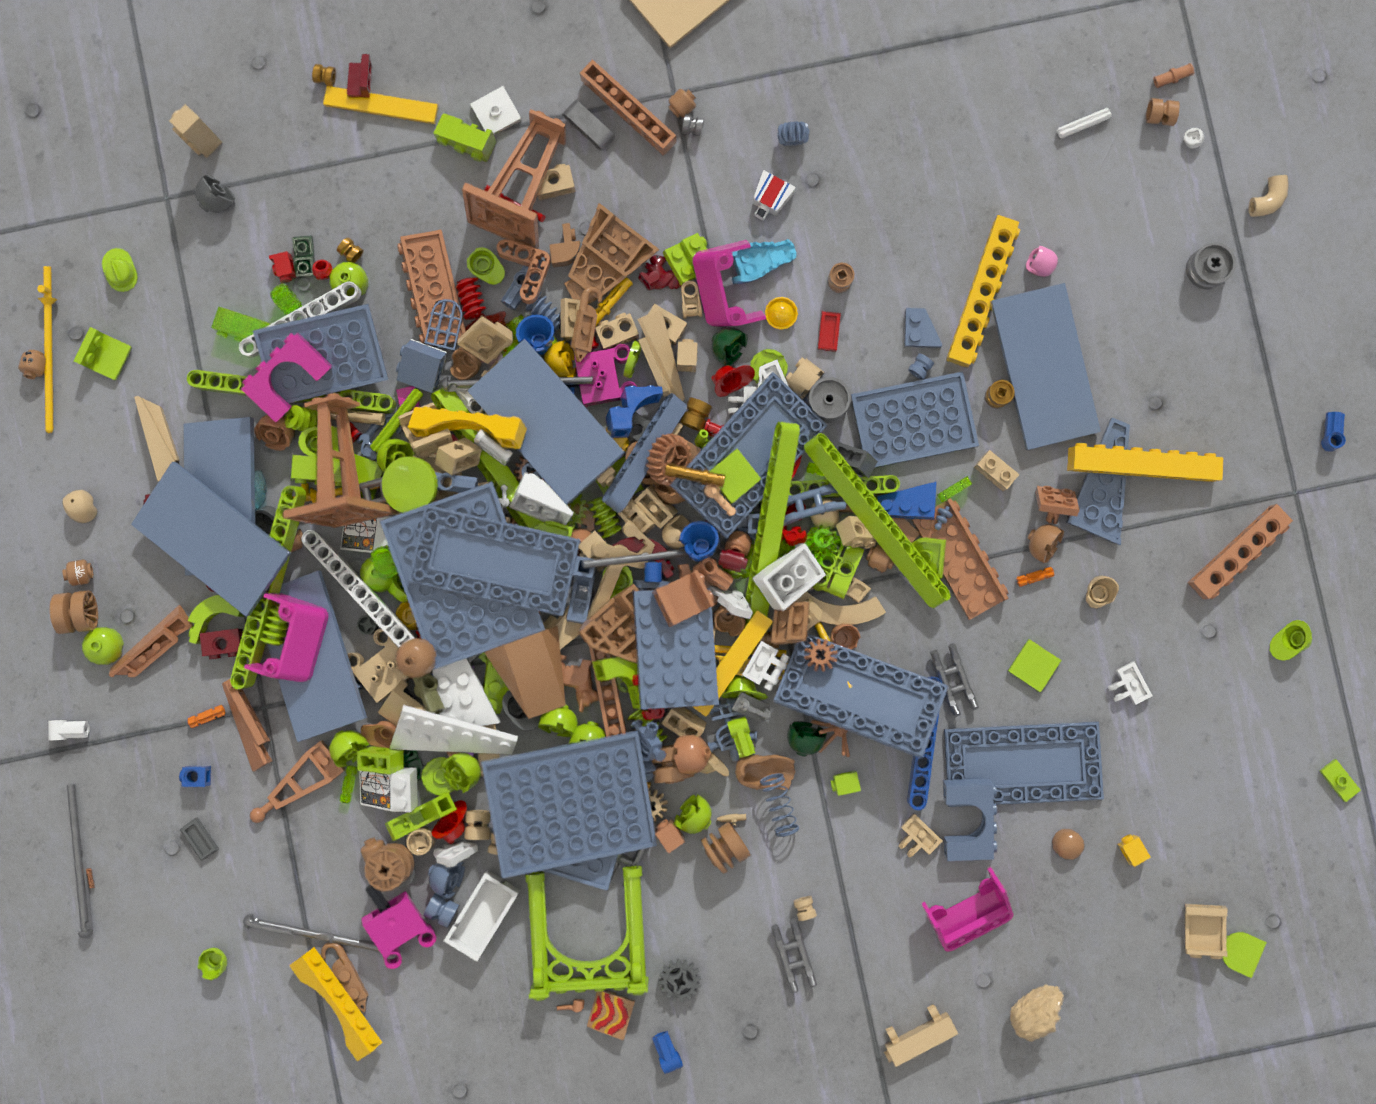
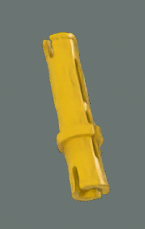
M627 277L615 286L602 303L597 304L595 327L598 326L597 324L606 314L609 315L611 313L612 307L633 285Z

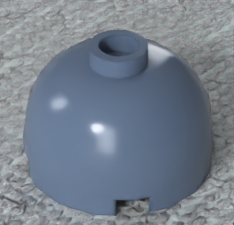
M460 861L454 867H446V865L437 862L435 865H432L428 871L429 884L432 890L443 898H451L456 893L453 892L455 886L459 887L463 880L465 867L461 865L464 863Z

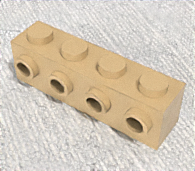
M186 104L180 110L175 111L169 120L174 126L172 130L198 156L202 153L208 158L222 143Z

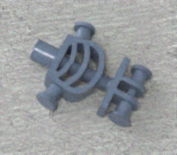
M726 699L727 703L721 704V701H719V705H714L710 711L711 715H713V712L720 711L721 715L711 717L712 721L724 719L725 725H722L716 731L717 741L707 743L712 753H714L713 750L721 748V751L729 750L731 760L737 761L740 759L734 738L731 737L727 722L732 720L731 716L740 715L741 713L737 711L732 712L731 709L737 699L731 701ZM728 707L729 713L724 714L723 708ZM726 728L727 733L719 738L720 732ZM757 731L749 733L751 740L757 743ZM728 736L729 739L722 744L721 741Z
M636 720L632 723L631 727L639 733L646 781L648 782L654 777L652 771L656 770L651 760L656 759L658 762L664 760L666 752L661 750L662 743L656 736L658 725L649 722L647 726L643 727L642 720Z

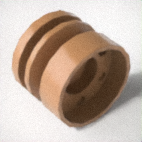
M729 821L718 828L721 835L719 839L711 833L709 836L713 843H710L706 837L701 840L708 858L723 874L728 872L724 865L725 862L731 869L734 868L732 857H735L741 863L751 856L746 845Z
M389 843L370 855L365 864V876L369 884L382 891L393 890L398 887L413 872V855L402 844Z

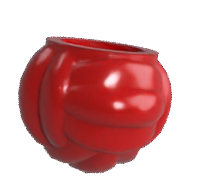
M327 260L316 261L312 266V273L316 279L326 280L329 278L332 265Z

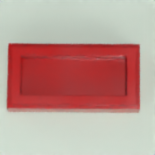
M821 312L818 350L837 351L841 313Z

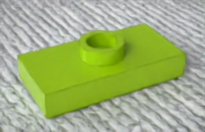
M1333 759L1319 770L1343 802H1347L1361 791L1337 759Z

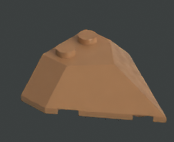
M632 584L608 600L583 623L578 632L590 648L637 664L633 592L639 590Z

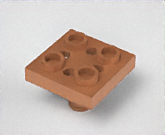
M1051 486L1036 487L1035 494L1039 511L1048 512L1046 517L1048 523H1052L1053 519V524H1057L1059 514L1078 517L1079 506L1075 491L1067 488L1056 489Z

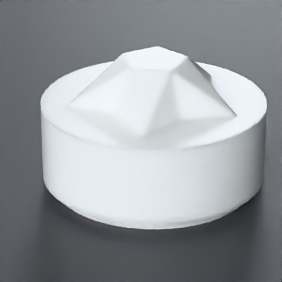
M1191 128L1184 134L1185 145L1189 148L1201 146L1204 142L1202 130Z

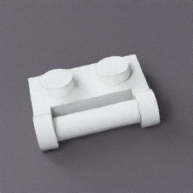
M482 429L474 439L476 445L502 465L506 466L510 461L513 452L509 449L505 450L489 438Z

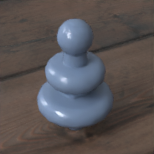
M946 506L945 509L939 508L937 510L940 515L936 516L938 521L934 526L936 530H940L942 528L941 525L948 522L946 518H952L953 515L949 512L950 507Z

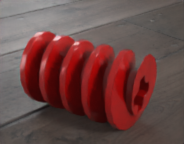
M477 277L459 280L456 285V289L460 291L458 297L462 298L460 304L463 305L462 311L465 313L464 319L466 320L485 316V314H482V311L486 310V307L480 306L485 301L484 299H478L483 294L482 292H476L481 286L474 285L479 280Z

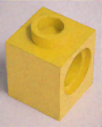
M1126 835L1121 839L1122 842L1117 844L1128 864L1133 867L1151 858L1140 837L1136 835Z

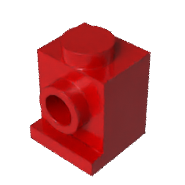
M288 251L269 255V259L274 263L272 265L273 273L280 279L281 283H287L292 281V278H297L293 258Z

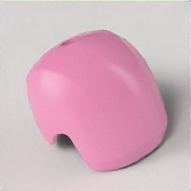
M1039 246L1031 252L1026 262V269L1039 277L1050 276L1056 269L1058 257L1052 250Z

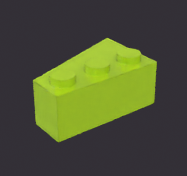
M445 113L442 114L433 132L439 144L443 146L450 145L461 154H464V152L470 154V157L478 162H481V160L487 162L497 143L492 130L486 129V132L477 129L478 125L472 123L470 126L463 123L462 119Z
M293 455L290 481H295L298 484L315 482L314 485H317V457ZM333 458L334 484L336 487H342L340 459Z

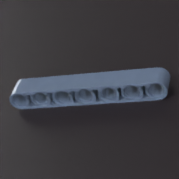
M671 393L664 399L603 496L602 501L617 513H620L627 506L649 469L646 466L648 463L647 457L650 454L648 450L652 449V443H656V438H660L661 435L672 433L687 409V404L675 394Z

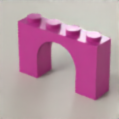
M291 333L283 341L285 345L281 349L277 347L270 354L272 358L267 363L263 361L256 368L258 372L253 377L249 375L242 382L244 386L241 390L275 422L292 407L272 386L271 374L276 365L282 362L297 363L316 381L332 367L299 333L295 335Z

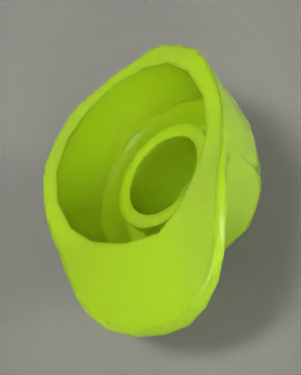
M484 247L476 248L467 257V268L479 279L491 285H497L504 279V267L489 249Z

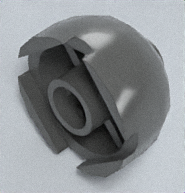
M204 175L196 185L195 196L201 209L206 212L220 213L227 210L233 204L235 196L227 186L223 189L219 185L220 181L209 175Z

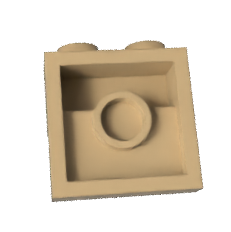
M482 316L458 339L457 345L488 364L493 359H496L505 347L508 348L513 341L512 331L499 322L493 324Z

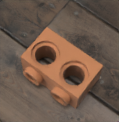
M664 819L657 824L655 835L668 854L685 842V837L679 828L675 826L672 819L669 821Z

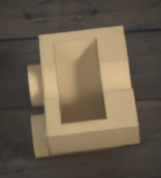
M802 357L795 365L797 367L796 371L793 374L790 372L785 378L789 388L801 400L805 398L811 387L825 373L810 360Z

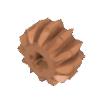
M817 639V646L810 642L809 644L813 649L806 648L805 651L811 655H806L804 658L805 660H812L807 665L811 667L815 664L814 671H818L819 666H821L822 672H825L824 665L826 664L832 669L833 666L829 662L836 663L837 659L831 656L838 654L837 651H830L835 647L834 644L826 647L828 644L827 639L824 640L823 645H821L820 639ZM825 651V659H816L818 657L817 652Z

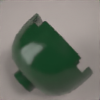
M727 327L716 332L712 337L711 346L714 358L725 366H732L742 356L743 353L740 352L742 347L746 348L747 334L734 327Z
M794 721L792 725H789L787 732L789 746L799 756L803 757L818 753L822 749L827 737V733H819L820 730H823L822 727L818 726L816 729L811 727L812 723Z

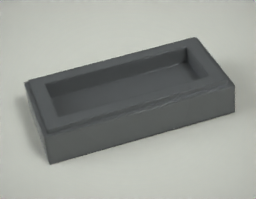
M198 817L180 828V831L201 861L219 849Z

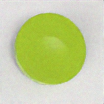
M402 457L393 461L387 467L382 479V491L386 501L393 509L401 513L432 503L438 490L437 476L433 468L426 461L417 457Z

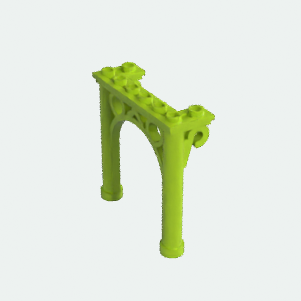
M642 866L623 867L626 910L625 938L615 952L595 961H578L568 958L553 946L547 930L545 872L535 871L525 874V881L528 883L533 983L529 992V999L534 998L535 1001L545 1000L549 998L552 991H555L557 994H563L570 990L582 993L588 989L601 992L607 988H614V990L620 991L628 987V993L633 995H643L644 992H648L649 977L646 976L641 893ZM628 943L630 961L627 957L621 955ZM547 949L556 958L551 961L550 965H548ZM617 959L624 962L626 968L622 972H612L609 969V964ZM562 962L568 966L569 973L566 975H556L553 972V967ZM605 965V972L608 976H594ZM574 967H577L576 971H580L585 977L571 978Z

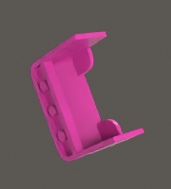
M747 240L701 250L693 256L692 262L705 319L710 326H740L766 319L762 310L745 314L744 310L738 306L728 308L720 271L732 266V252L751 247Z
M265 593L264 598L280 603L279 616L282 620L290 623L280 659L269 658L264 664H246L244 668L270 678L295 682L309 681L312 678L329 617L328 612L323 607L282 593Z
M991 867L988 868L990 878L980 882L978 887L979 893L946 910L943 906L934 905L929 909L925 902L921 903L931 926L946 952L953 951L1013 918L1014 914L1007 893Z

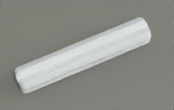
M1108 108L1059 127L1057 134L1059 138H1064L1108 120L1111 117V112Z

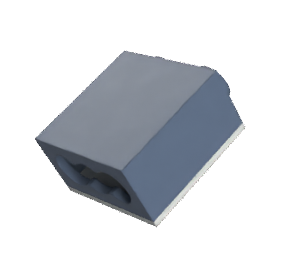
M411 339L400 350L402 358L396 367V372L398 373L396 380L433 393L439 386L447 352Z

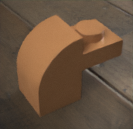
M570 223L562 224L564 243L549 245L553 268L568 266L574 263L580 251V241H573L576 240L575 228L571 229Z

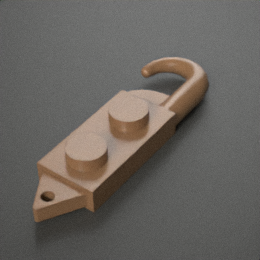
M588 287L583 291L579 310H577L571 348L574 350L577 362H581L592 349L597 314L595 309L588 305L589 295L595 293L598 297V302L602 301L601 292L595 287Z
M326 943L321 950L322 958L326 959L325 953L327 949L334 948L339 959L333 964L332 972L358 1009L365 1012L368 993L354 965L349 960L341 944Z

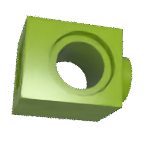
M855 770L833 775V780H830L832 791H836L838 796L861 791L858 774Z

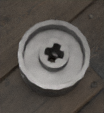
M1212 242L1205 244L1192 254L1187 262L1186 272L1188 279L1200 289L1209 290L1216 288L1232 277L1236 269V258L1232 250L1222 243Z
M824 377L811 387L807 398V405L825 423H833L841 419L848 410L851 402V393L842 380L834 377ZM826 398H831L830 401L832 402H827Z

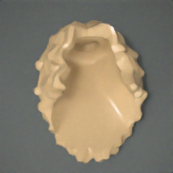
M1040 986L1018 1000L1011 1008L1010 1013L1011 1025L1015 1029L1016 1035L1032 1042L1049 1033L1056 1032L1055 1025L1060 1020L1058 1011L1061 1010L1060 1006L1063 1004L1064 997L1062 991H1059V987Z

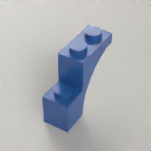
M654 385L625 387L621 395L622 407L609 408L605 417L608 434L612 438H628L632 430L633 414L645 405L659 403L663 395L662 387H655Z

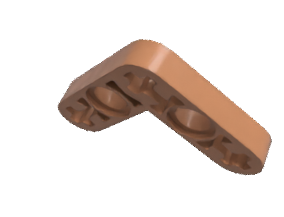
M504 239L499 241L497 252L501 258L529 267L520 289V296L524 303L533 304L539 296L550 267L549 254L543 250ZM508 246L509 250L503 252L502 248ZM521 251H527L529 256L521 259L518 254ZM544 257L545 261L541 263V269H539L538 259L541 260V258ZM538 273L541 277L538 281H532L530 276ZM530 286H532V295L526 298L525 293H528Z

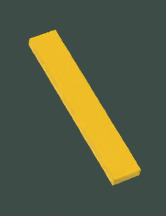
M326 86L323 102L324 106L429 124L436 123L439 107L438 104L374 93H370V98L348 97L347 89Z
M758 610L716 668L718 699L773 622ZM714 705L693 706L694 709L706 717L714 707Z

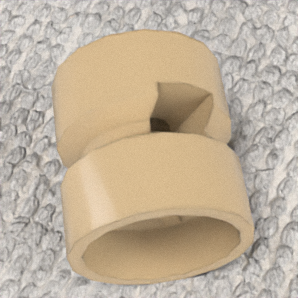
M466 811L465 822L468 823V826L465 827V839H490V827L487 826L491 819L490 811ZM474 821H481V825H474Z
M420 827L414 830L407 838L408 850L415 855L427 853L436 843V839L432 836V829L428 827Z

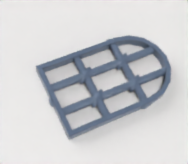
M444 299L438 301L430 313L431 317L424 344L455 351L462 323V310L455 301ZM446 302L453 304L450 315L443 314ZM442 303L441 312H434L436 306ZM456 307L459 309L460 318L454 317ZM433 315L439 316L436 328L430 327ZM444 317L450 319L446 331L440 329L441 321ZM454 320L459 321L457 333L450 332L452 321ZM429 330L436 331L433 343L427 342ZM440 333L446 334L444 346L436 344L438 334ZM450 335L456 336L453 348L447 347Z

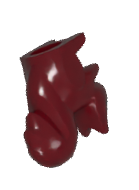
M653 255L650 257V263L647 262L645 265L648 272L639 273L638 279L650 291L653 289L661 290L667 286L669 289L682 287L672 269L668 271L663 269L662 266L667 261L664 256Z

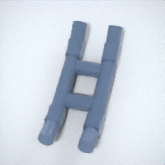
M824 485L817 489L789 495L787 506L795 503L797 512L786 515L783 526L820 513L846 509V503L835 501L824 503L823 505L821 495L838 493L831 485ZM814 498L816 507L805 510L802 501Z

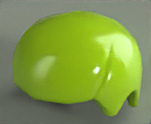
M215 947L204 950L199 956L197 966L203 973L202 978L213 980L220 977L227 969V957L221 949Z

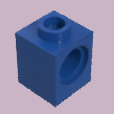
M211 766L182 767L179 774L182 787L210 786ZM193 771L198 775L197 781L191 778Z

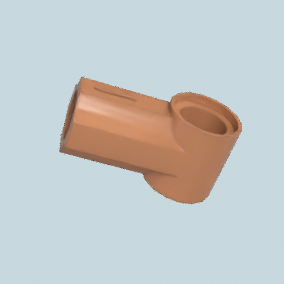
M706 558L693 567V571L698 570L699 573H702L705 580L723 591H726L733 582L734 578L732 575L719 568L712 558Z

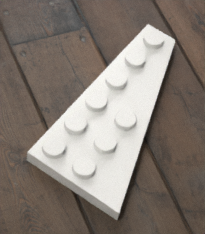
M467 658L433 670V676L438 681L436 689L445 707V711L439 715L479 726L500 723Z
M403 705L390 749L512 754L518 736Z

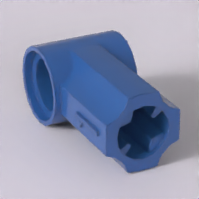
M1342 412L1326 413L1325 434L1321 445L1328 452H1333L1343 447L1346 442L1343 434L1345 414ZM1331 438L1335 439L1336 446L1331 443Z
M645 562L644 582H662V563Z
M663 1031L653 1036L652 1039L659 1054V1062L664 1074L682 1068V1060L678 1051L674 1048L668 1031Z

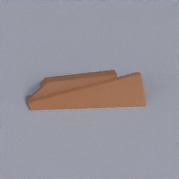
M178 605L110 668L109 676L128 675V677H136L177 643L178 637L176 636L193 626L192 622L188 621V616L182 606Z
M229 679L223 682L222 686L251 769L256 771L272 762L264 746L270 739L243 689L233 688Z

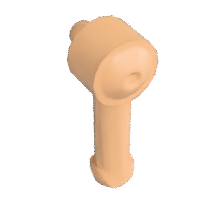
M706 484L703 489L705 496L714 498L727 512V515L734 516L736 509L720 494L719 486Z

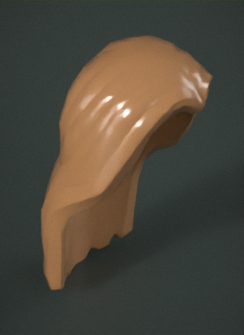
M752 754L741 757L737 761L735 775L738 782L743 786L760 790L779 785L782 781L763 786L760 785V780L766 776L781 773L785 778L781 786L789 789L791 780L794 779L795 760L780 755L760 756ZM772 778V779H769V780H767V781H765V782L772 781V780H775V779H777V778Z

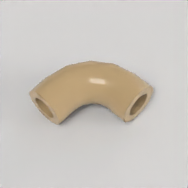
M1277 175L1268 178L1267 195L1251 198L1249 201V214L1251 217L1272 214L1283 205L1288 195L1287 175Z

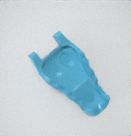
M790 239L777 243L753 242L750 243V248L732 252L733 263L738 275L732 278V283L742 284L755 281L779 266L795 260L796 250L794 244Z

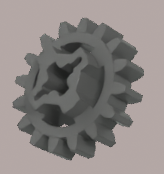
M677 958L676 963L670 960V966L664 965L663 969L665 972H660V977L664 978L659 980V984L664 985L661 991H667L666 998L673 996V1002L680 998L682 1003L684 997L691 1000L690 994L697 995L695 988L701 987V984L697 983V981L701 980V976H696L699 969H693V962L688 965L687 959L683 963L680 962L679 958ZM679 968L678 971L674 973L671 972L673 969ZM687 970L692 974L693 979L688 977L686 974ZM683 973V981L681 982V984H679V987L677 988V979H679V977ZM667 981L672 983L674 990L668 986ZM689 988V990L681 993V990Z

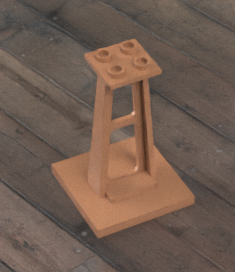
M530 109V125L488 192L465 183L462 193L468 223L504 239L538 249L537 214L532 212V208L558 143L562 145L566 143V124L557 118L552 119L546 116L541 111ZM536 134L548 138L549 141L538 167L533 169L522 164L520 161ZM515 170H521L533 177L521 207L499 197Z
M332 393L328 394L325 398H313L311 402L304 403V407L318 411L317 503L283 511L284 519L338 528L396 514V510L390 505L361 499L347 409L359 407L360 402L354 401L350 397H341L339 394ZM333 413L336 415L339 452L332 450L330 414ZM333 457L340 459L343 497L335 498Z

